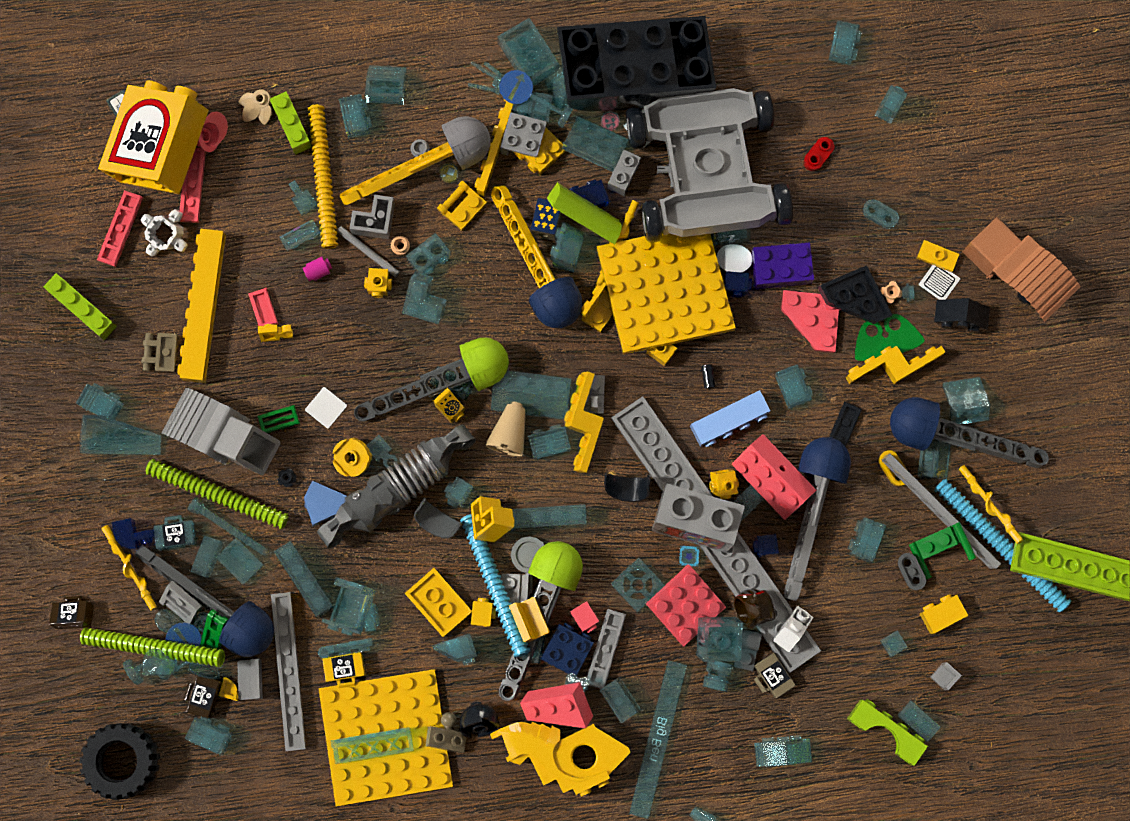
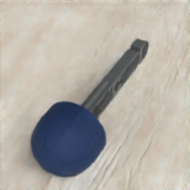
M919 397L905 399L894 408L890 417V427L894 437L903 445L922 451L926 450L934 439L1020 464L1026 463L1027 466L1034 468L1043 467L1049 460L1048 454L1042 449L1029 447L1026 444L939 418V404ZM945 428L953 431L952 437L945 434ZM963 433L970 435L971 442L963 439ZM999 444H1004L1007 452L1000 451ZM1017 449L1024 451V458L1017 455ZM1035 454L1042 457V463H1038L1035 460Z
M141 546L135 552V555L141 561L153 568L168 581H173L182 587L186 593L195 598L207 610L211 611L214 609L219 612L220 616H225L229 619L220 634L219 642L230 651L239 656L250 657L264 652L269 647L274 635L272 620L264 610L253 602L248 601L244 603L234 613L146 547Z

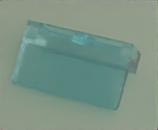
M933 439L926 450H920L918 476L941 480L947 479L951 444Z
M204 535L190 572L210 579L223 542Z
M620 677L600 689V692L621 723L641 710Z

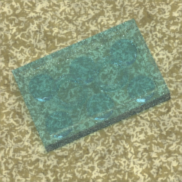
M577 117L562 149L613 172L629 139L581 117Z

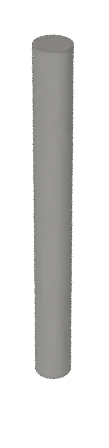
M340 226L337 229L341 236L382 268L388 269L389 273L395 278L399 275L400 271L345 228Z

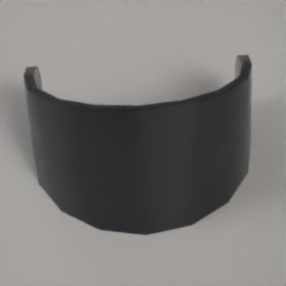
M605 473V491L608 495L620 501L639 502L649 497L651 475H647L644 478H626Z

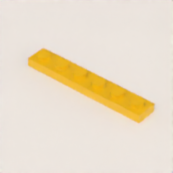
M515 86L508 97L510 100L513 99L518 87ZM505 99V107L500 109L498 115L500 119L499 124L495 125L492 136H494L492 143L490 142L487 160H483L480 170L483 171L481 178L477 177L475 182L477 194L484 197L500 152L510 112L513 113L515 104L509 103Z

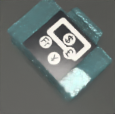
M181 515L165 517L164 525L154 526L155 543L158 550L162 551L190 545L195 546L197 544L195 522L192 520L183 521ZM179 520L177 523L168 524V521Z

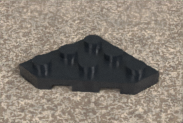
M867 265L817 287L826 305L872 324H877L893 316Z

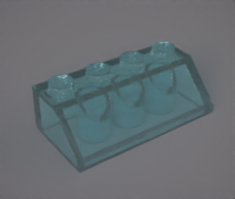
M507 370L504 377L493 385L491 410L503 412L507 404L518 402L523 404V408L526 409L525 415L564 419L568 411L571 378Z

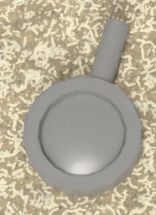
M530 536L518 540L511 551V559L514 566L519 571L525 573V575L529 574L528 571L536 552L544 546L543 542ZM531 575L530 594H532L533 575Z

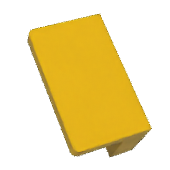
M535 597L521 603L509 605L524 642H531L550 632Z

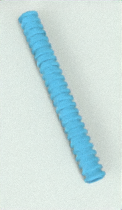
M472 514L466 515L460 522L463 524L462 527L465 529V534L468 535L467 540H470L469 545L472 546L473 555L477 557L475 560L479 562L478 567L481 568L480 572L483 573L484 582L488 585L487 589L490 590L489 595H492L493 605L497 607L495 610L499 612L498 617L501 618L500 623H503L504 633L508 635L507 640H510L511 650L515 652L513 655L514 657L524 656L529 653L530 648H527L528 643L523 641L509 605L512 603H509L508 593L504 591L506 588L502 586L503 580H500L501 575H498L497 565L493 563L494 558H491L492 553H489L488 543L474 539Z

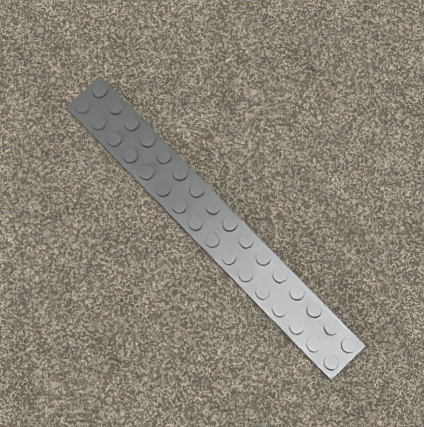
M641 397L611 418L662 492L668 483L712 496L644 397ZM737 533L734 545L726 553L699 545L735 597L748 589L765 590L771 596L776 619L757 625L756 628L762 633L763 638L788 673L821 651L807 630H805L801 639L790 652L773 641L793 610L739 533Z

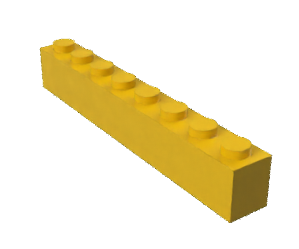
M200 229V234L196 236L198 249L197 253L195 252L193 256L195 271L191 272V282H193L192 289H189L188 292L190 306L186 309L185 318L188 321L187 327L184 326L183 328L185 342L180 349L182 363L178 365L177 371L180 379L183 381L206 383L226 235L223 231Z

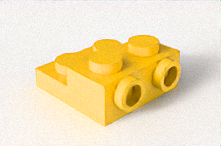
M545 128L536 158L516 152L514 154L520 160L524 159L528 163V168L533 173L537 172L539 175H542L567 151V148Z

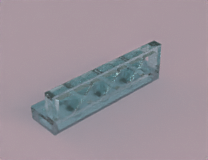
M410 727L330 740L331 748L334 751L335 764L414 751ZM407 736L409 748L401 749L395 743L399 737ZM395 738L393 743L388 739ZM380 740H386L391 744L386 752H381L375 748ZM376 741L374 745H371L370 743H368V742ZM366 743L371 747L367 755H361L356 751L360 744ZM346 746L352 751L347 758L339 759L338 747ZM393 746L398 749L390 751ZM373 749L378 752V753L371 754V752L373 751ZM353 753L358 755L356 757H351Z

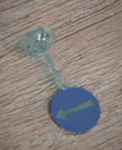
M512 70L506 73L500 81V93L507 102L521 104L530 97L560 114L561 116L557 124L561 128L564 127L573 108L567 104L563 111L532 94L533 82L525 72Z
M178 623L168 630L166 641L199 646L201 634L193 624ZM153 656L139 666L133 660L128 659L123 662V667L132 682L139 685L144 680L141 670L160 657Z

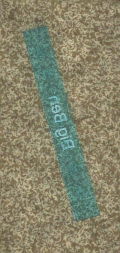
M667 661L629 811L631 815L649 818L687 665Z

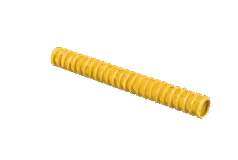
M316 104L308 107L310 112L308 116L310 117L309 122L311 124L309 126L311 128L310 133L312 134L311 139L313 140L311 141V145H313L312 151H314L312 153L314 157L313 162H315L313 167L316 168L314 170L316 174L314 177L316 179L315 184L317 185L316 190L318 191L316 193V196H318L317 202H319L317 207L320 208L318 209L320 214L318 218L321 219L319 221L321 225L320 230L322 231L320 232V236H322L321 242H323L321 247L333 249L338 246L336 242L338 237L336 236L337 231H335L337 226L334 225L336 223L334 219L336 216L333 213L335 212L333 208L334 202H332L334 200L332 196L333 191H331L333 186L330 185L332 184L330 179L332 176L330 174L331 169L329 168L330 163L328 162L330 161L328 157L329 151H327L329 149L327 145L328 140H326L328 136L325 134L327 133L326 123H324L326 121L324 117L325 107Z

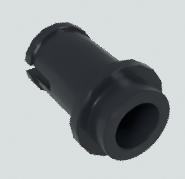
M712 364L701 366L700 372H702L704 389L716 387L713 372L715 368H713Z

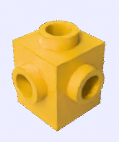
M369 268L368 277H365L364 288L367 289L372 297L383 298V295L388 296V290H392V279H389L390 273L388 269Z
M725 469L710 472L711 481L709 487L713 495L720 497V499L732 498L731 495L738 494L739 481L734 470Z

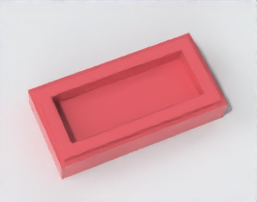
M267 288L249 293L248 295L258 325H278L279 323Z

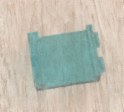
M336 577L334 585L341 587L330 620L322 619V622L328 624V629L338 632L339 628H341V633L350 636L353 633L361 635L376 590Z

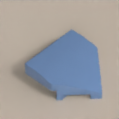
M312 481L304 496V506L308 511L312 526L335 518L338 509L344 503L346 495Z

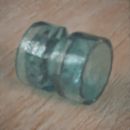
M708 659L706 666L708 675L704 676L702 687L727 692L729 685L727 677L731 676L733 665Z

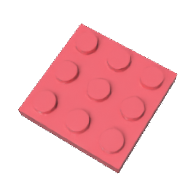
M689 564L646 603L648 608L683 647L726 608Z

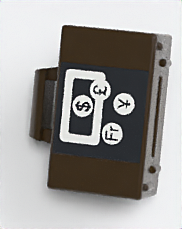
M82 596L65 597L64 602L52 603L49 625L53 628L91 627L94 605L87 600L83 601Z
M198 674L195 683H188L184 699L189 702L186 712L206 719L212 718L223 681Z

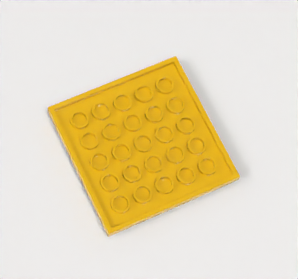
M668 233V235L662 234V239L654 243L648 242L645 236L619 241L615 245L610 243L597 246L623 355L735 331L736 327L711 234L680 237Z
M435 669L355 682L354 686L339 688L338 685L319 688L336 806L453 787L448 751L425 747L428 727L433 726L444 729L441 723L442 710Z

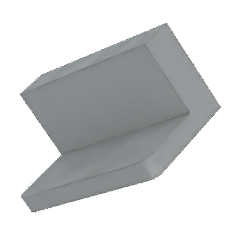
M261 659L238 661L239 700L263 699Z

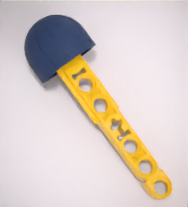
M506 186L494 187L491 192L492 199L496 207L499 208L500 215L539 287L529 298V303L535 315L544 325L551 328H564L571 325L578 319L582 308L581 293L573 278L563 277L555 279L516 203L511 200L512 196ZM532 254L535 256V262L533 261Z

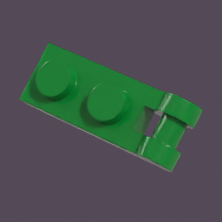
M214 609L207 615L200 647L219 650L222 647L219 637L229 619L225 616H220L219 612Z

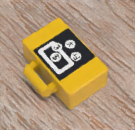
M361 652L322 659L325 681H336L339 688L354 686L356 677L366 676L363 654ZM352 678V682H340V680Z

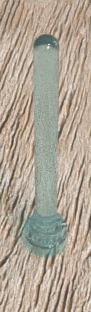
M195 497L189 504L187 510L193 514H202L261 555H269L268 549L205 508L203 501Z

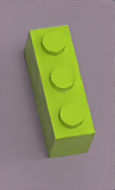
M287 91L270 98V102L294 154L296 155L312 148Z

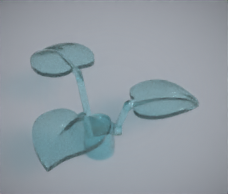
M160 609L155 615L156 626L165 633H170L168 630L173 625L185 622L168 609ZM178 627L173 629L176 633L182 634ZM173 635L172 642H174L176 635ZM149 649L143 658V675H158L162 679H169L174 671L178 672L180 668L190 664L189 670L199 677L220 678V671L216 666L190 663L188 661L177 665L176 659H170L169 656H165L159 649Z

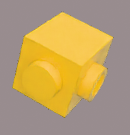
M670 344L647 349L646 353L665 366L677 348Z
M478 598V601H473L471 625L491 627L492 619L496 618V608L493 607V603H489V599Z

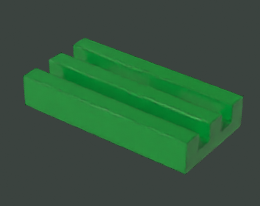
M295 405L257 416L261 430L267 434L300 424ZM292 411L293 413L284 417L263 422V419L269 417H273ZM294 418V421L265 429V426Z

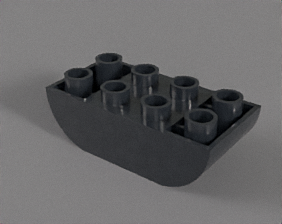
M706 16L557 27L567 104L573 109L581 111H608L634 107L644 108V106L651 104L659 98L710 92L716 89Z

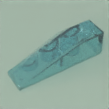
M82 415L79 453L160 455L161 435L104 415Z

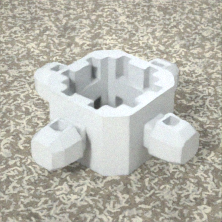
M174 209L169 216L153 217L150 214L143 215L141 222L147 227L144 232L145 239L151 243L146 248L147 254L155 256L160 250L174 248L180 252L186 250L188 245L181 239L184 234L183 227L177 223L182 218V212ZM161 222H164L173 230V236L168 239L167 244H164L155 235L157 233L156 229L160 227Z

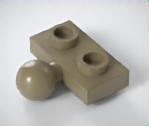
M447 712L441 717L444 729L433 726L428 727L425 747L464 753L466 736H463L461 732L451 730L457 722L456 716L453 713Z

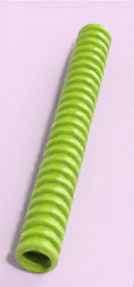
M151 459L146 467L147 475L151 474L152 477H157L159 480L162 479L164 482L168 481L169 484L173 483L176 487L185 488L186 491L190 490L191 493L195 492L198 496L207 497V500L217 501L220 505L229 506V509L239 510L242 514L246 513V516L256 517L259 521L268 522V525L278 526L281 530L288 521L289 516L287 513L277 512L275 508L272 510L270 506L267 508L265 504L255 503L253 499L250 501L248 497L238 496V493L233 494L231 490L228 492L226 488L216 487L214 483L211 485L209 481L206 483L204 479L194 478L192 474L189 476V473H183L182 470L178 471L177 468L172 469L170 465L167 467V464H161L160 461L156 462L155 459Z
M87 627L80 634L82 645L87 644L88 646H98L106 649L143 655L148 654L154 657L159 656L160 658L165 657L166 659L170 658L172 660L176 659L178 661L182 660L184 662L188 661L190 663L221 667L225 660V653L221 649L189 644L184 645L183 643L178 644V642H167L166 640L161 641L160 639L156 640L154 638L150 639L148 637L111 631L106 632L105 630L100 631L99 629L95 630Z

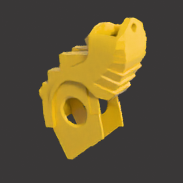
M517 722L490 734L492 739L502 735L509 756L505 757L507 762L510 761L521 765L530 757L543 785L557 780L563 793L573 789L575 794L580 793L581 797L592 792L590 788L598 785L600 788L610 783L608 780L610 779L609 775L630 753L627 746L599 730L594 724L561 740L560 729L554 726L549 728L544 724L539 725L534 722L532 724ZM581 745L590 746L596 754L594 765L587 769H580L573 762V752Z

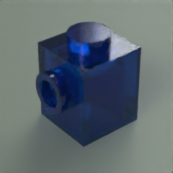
M726 271L724 276L726 294H732L731 296L734 298L746 296L748 290H751L752 279H749V273Z
M777 534L762 535L755 538V541H753V551L757 553V557L779 554Z

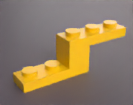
M889 346L881 351L882 355L875 358V356H872L865 360L864 366L859 368L857 365L850 369L846 380L851 384L882 365L893 384H896L941 357L945 350L942 346L937 349L933 346L925 351L926 355L920 358L917 356L910 360L909 365L897 346L894 348Z
M588 371L582 372L578 376L576 391L570 399L571 407L564 418L566 422L564 427L585 434L579 443V447H581L579 454L576 455L573 462L575 466L573 471L579 473H587L604 419L584 411L595 375Z

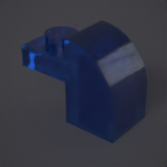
M132 518L111 522L116 541L127 549L138 550L140 548L139 542H141V545L153 543V539H158L157 532L153 529L137 532L135 520Z

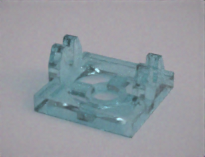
M640 558L629 565L611 583L613 588L636 612L645 606L665 586ZM639 570L644 571L646 574L641 578H635L630 572ZM625 577L631 582L630 589L627 592L624 591L623 586ZM649 578H651L653 585L651 593L645 589V582ZM641 580L643 588L640 591L634 590L632 587L633 581ZM634 592H641L645 598L637 600L632 599L630 596Z

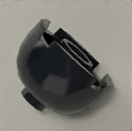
M473 702L471 706L462 712L460 717V731L466 737H472L471 734H477L478 737L488 736L497 731V727H500L499 718L495 710L487 704H482V702Z

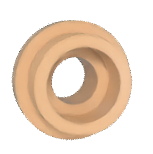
M398 236L392 240L391 249L397 255H404L409 251L410 243L407 238ZM399 243L404 244L402 249L397 248Z

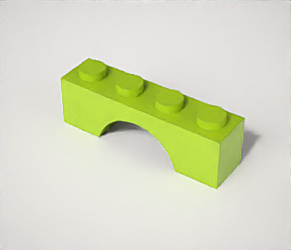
M57 273L43 286L103 340L117 327Z
M859 700L847 720L863 731L874 726H882L888 729L896 741L895 754L911 766H915L928 747L924 744L925 740L917 734L911 735L907 732L909 728L902 723L896 724L891 720L893 717L887 712H879L875 709L876 705L870 700Z

